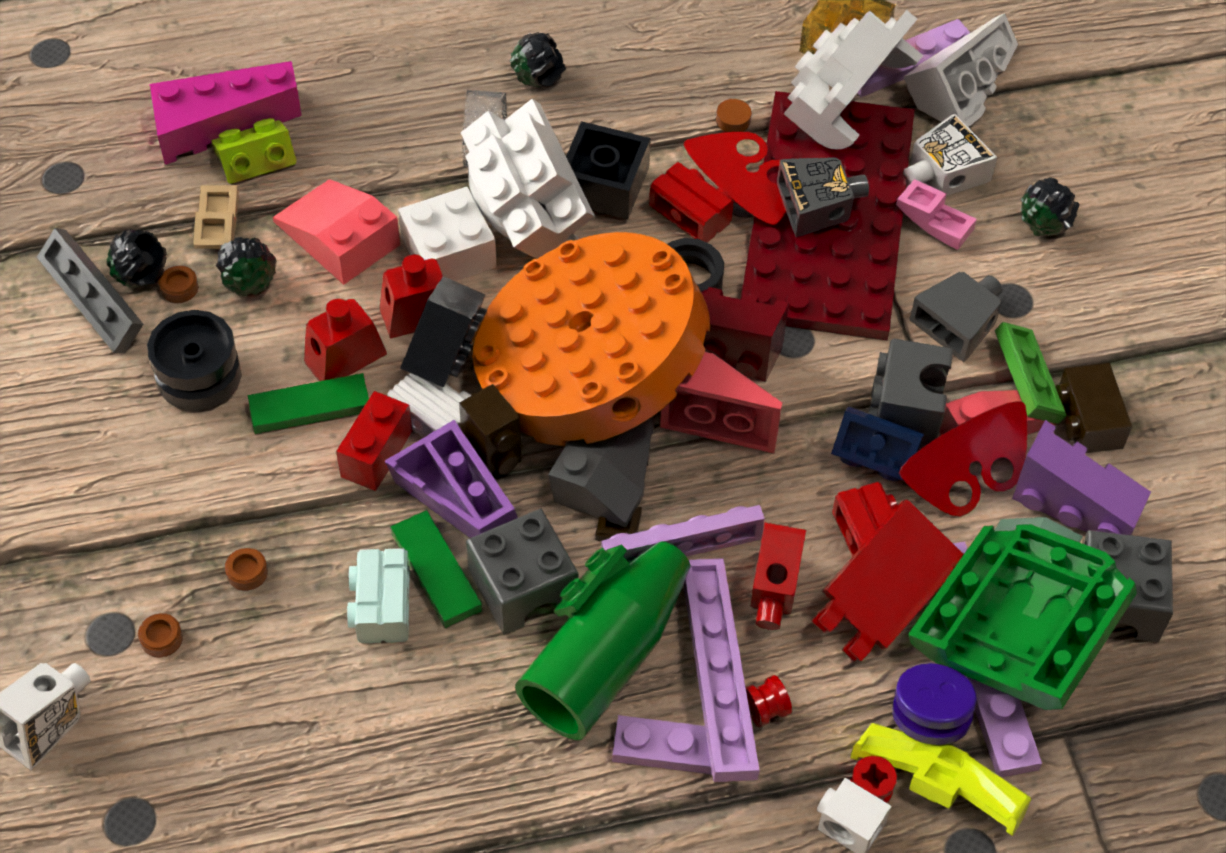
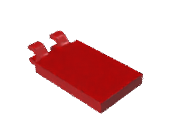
M908 499L904 500L822 590L830 601L817 613L812 622L825 633L827 630L831 632L844 617L858 632L847 642L842 651L853 662L857 659L862 661L870 653L875 643L881 649L888 648L944 584L964 554Z

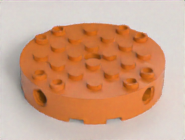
M628 232L603 233L574 241L569 240L538 259L529 261L493 299L475 336L473 346L474 370L482 389L494 384L520 416V433L522 432L534 437L536 442L565 446L566 441L584 439L589 444L606 440L650 419L677 396L675 389L687 375L691 377L694 375L706 350L703 343L706 332L710 331L709 311L687 264L666 243L650 236Z

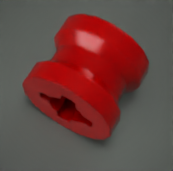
M773 675L766 678L764 683L758 687L754 685L745 687L750 717L757 727L760 728L769 724L772 717L779 716L783 718L792 714L790 697L778 676Z
M868 756L857 762L850 781L888 804L896 786L897 774L895 768L888 760L878 756ZM873 776L876 779H878L881 783L878 784L876 781H874Z

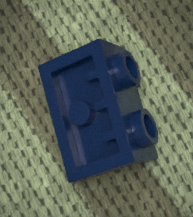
M848 406L831 454L840 457V460L849 466H865L878 471V475L884 479L900 481L903 480L899 474L901 467L919 451L924 434Z

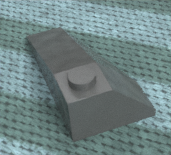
M656 414L640 425L606 440L589 444L584 439L569 441L548 474L554 503L597 518L602 516L608 522L626 528L644 496L645 474L649 464V448Z

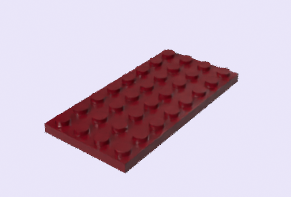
M775 91L767 138L768 151L763 163L781 159L837 158L841 161L847 177L865 175L867 177L869 195L854 199L850 218L846 222L795 237L787 212L776 225L768 224L754 216L741 298L743 294L758 296L759 303L774 305L776 300L789 302L787 327L888 341L903 211L896 204L897 199L906 190L907 177L903 172L909 165L915 109L850 101L839 115L859 136L847 148L831 149L815 141L784 115L785 111L793 103L788 99L791 93ZM779 166L772 167L767 171V178L773 183L777 182Z

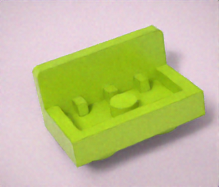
M272 118L263 119L255 122L253 128L240 131V129L226 130L219 134V138L211 140L214 152L222 163L228 183L233 184L296 164L297 160L288 129L280 120L274 121Z

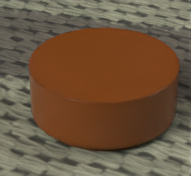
M725 100L717 107L716 123L725 132H743L751 124V108L742 100Z
M186 266L170 267L159 278L162 296L172 303H184L191 300L199 289L195 272Z
M238 549L230 554L225 562L228 582L238 590L249 591L256 589L267 578L268 567L266 559L256 549Z
M159 613L146 618L142 622L138 630V638L142 649L148 655L161 658L167 657L179 649L183 641V633L176 618L169 614Z

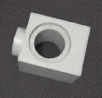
M844 778L836 791L829 788L817 807V811L822 813L818 830L854 853H867L885 826L891 805Z

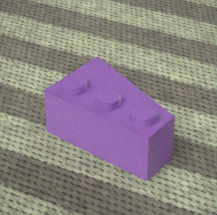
M455 420L385 460L392 478L398 486L469 538L518 518L515 508Z
M1045 420L1026 456L1012 499L1022 503L1030 510L1040 511L1054 517L1068 527L1078 528L1085 532L1092 530L1132 535L1151 491L1110 463L1104 468L1085 455L1088 448L1079 442L1071 446L1055 435L1053 432L1056 427Z

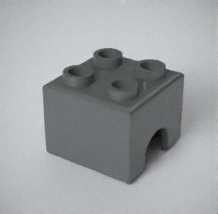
M892 339L889 344L888 353L880 352L871 394L872 401L868 414L923 433L924 436L919 450L938 438L946 408L947 396L943 392L949 369L951 370L953 350L947 347Z
M542 508L466 540L468 570L503 635L524 627L526 616L535 608L546 603H555L556 608L563 600L560 597L562 590L572 580L579 578L576 567Z
M1088 530L1082 544L1106 552L1115 561L1116 568L1128 580L1130 577L1136 584L1137 594L1118 623L1136 628L1135 640L1159 642L1173 615L1172 540Z

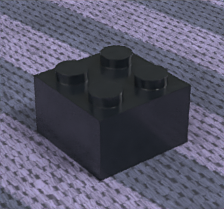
M581 121L566 158L592 211L629 219L649 170L651 138Z
M443 276L427 300L400 369L441 387L445 386L450 375L457 378L470 354L474 337L477 331H479L487 313V310L481 307L486 295Z

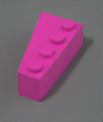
M292 61L150 84L157 136L165 165L177 161V155L192 150L195 155L208 150L207 145L212 143L211 140L219 138V134L226 130H247L253 128L255 122L263 119L272 118L274 121L280 120L283 123L302 116Z

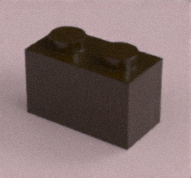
M1110 363L1064 368L1060 383L1055 387L1066 413L1065 429L1067 437L1070 440H1074V443L1079 442L1088 448L1086 453L1124 449L1132 429V424Z
M494 384L459 402L461 430L492 476L506 474L513 470L522 461L520 416Z

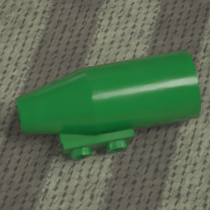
M660 541L630 563L623 557L627 549L622 544L607 550L600 548L585 563L588 570L580 579L575 578L562 590L560 597L563 600L554 612L559 617L567 615L569 619L515 684V690L521 702L545 726L566 738L582 740L660 642L691 568L686 555L674 545Z

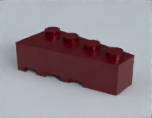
M708 287V289L701 292L707 304L710 317V331L706 332L703 343L706 349L705 352L715 354L747 378H755L766 382L783 349L789 302L776 300L774 305L759 303L758 296L743 294L741 299L724 296L722 289Z

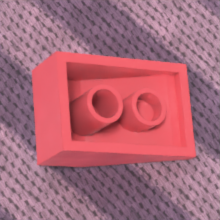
M330 179L273 217V222L343 285L400 246L398 220L395 214L374 196Z
M705 352L692 377L687 375L675 389L677 396L661 410L660 428L775 453L782 402L715 354Z

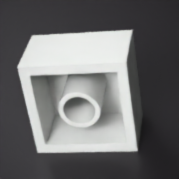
M468 187L398 209L401 238L409 254L420 255L424 260L430 258L437 259L444 277L458 281L497 268L495 238Z

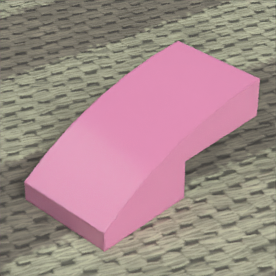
M914 179L897 199L896 205L924 231L958 250L974 231L977 219L945 205L947 193Z

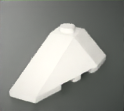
M1005 13L995 17L935 54L904 76L908 92L913 97L917 109L941 122L949 116L956 114L968 127L983 115L986 109L983 104L987 96L994 93L997 87L994 82L999 72L1005 71L1018 46Z

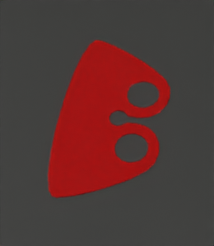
M724 132L699 136L684 141V147L696 165L719 188L724 189L732 200L753 216L768 224L776 225L786 213V209L777 184L767 178V171L772 167L779 166L780 160L767 161L760 165L759 170L754 173L746 169L748 164L757 163L767 155L768 148L763 138L751 132ZM745 139L753 140L759 145V152L753 156H744L737 151V144Z
M1021 401L1005 403L954 427L910 457L899 471L900 477L919 496L939 510L951 516L960 517L970 513L977 506L981 496L978 479L969 470L972 462L977 461L981 464L983 481L994 491L1004 492L1013 488L1018 483L1027 450L1026 405ZM1001 457L1009 459L1013 465L1011 478L1003 483L995 481L991 476L993 462ZM965 481L972 489V498L966 505L956 506L950 500V489L956 482Z

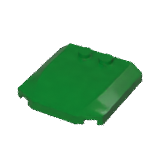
M1031 524L1016 525V529L1012 531H995L993 525L983 526L908 636L911 644L932 662L951 667L969 678L1043 710L1063 709L1136 596V584L1130 577L1128 580L1116 568L1115 561L1104 551Z

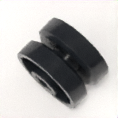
M201 310L177 312L162 320L151 332L147 343L148 358L154 372L158 391L166 402L179 409L200 411L214 408L227 401L238 389L242 377L240 361L232 329L223 318L212 312Z

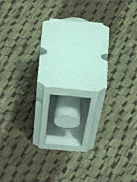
M404 548L385 549L384 551L379 549L360 550L357 552V566H349L350 591H356V602L348 603L347 621L348 628L356 629L357 640L360 643H381V641L393 643L406 642L408 640L410 565L408 551Z

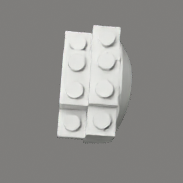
M906 10L898 21L891 17L885 24L869 11L860 21L854 18L847 26L840 23L832 33L826 29L813 45L817 49L816 53L813 55L808 50L795 66L800 72L791 82L796 88L788 96V99L793 103L785 111L784 115L825 147L844 149L852 145L859 134L839 114L880 65L889 68H905L911 65L915 66L920 61L923 55L903 39V36L916 22L917 18Z
M531 99L506 120L487 111L461 132L470 151L465 157L468 161L471 194L482 215L498 232L511 240L514 248L538 259L549 251L558 248L566 241L579 239L573 233L593 219L595 215L540 103ZM540 203H542V204H544V205L546 206V209H547L548 213H547V212L545 211V209L540 205Z

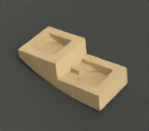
M237 185L200 186L199 212L195 213L193 241L195 249H220L224 243L234 241L239 204Z

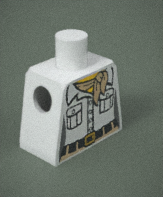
M953 114L917 139L913 147L911 166L905 168L903 174L907 177L908 185L915 179L947 193L946 196L990 182L997 156L956 114Z
M40 663L0 692V748L32 770L78 722L80 711L77 694L91 682L88 673L76 663L71 664L62 673H59L47 663Z

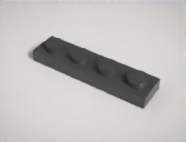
M54 228L37 258L113 353L125 354L144 324L68 231Z

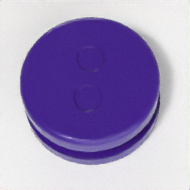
M932 663L916 665L906 670L898 679L892 706L894 721L906 735L919 742L931 745H945L956 742L963 738L971 727L977 701L976 691L966 676L951 667Z

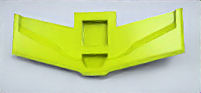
M871 723L853 746L850 759L858 761L861 757H882L888 760L895 768L915 773L909 790L950 809L958 795H961L1007 827L1006 832L1011 836L1014 835L1021 824L1031 802L1030 796L969 756L967 752L950 744L931 745L914 740L902 731Z

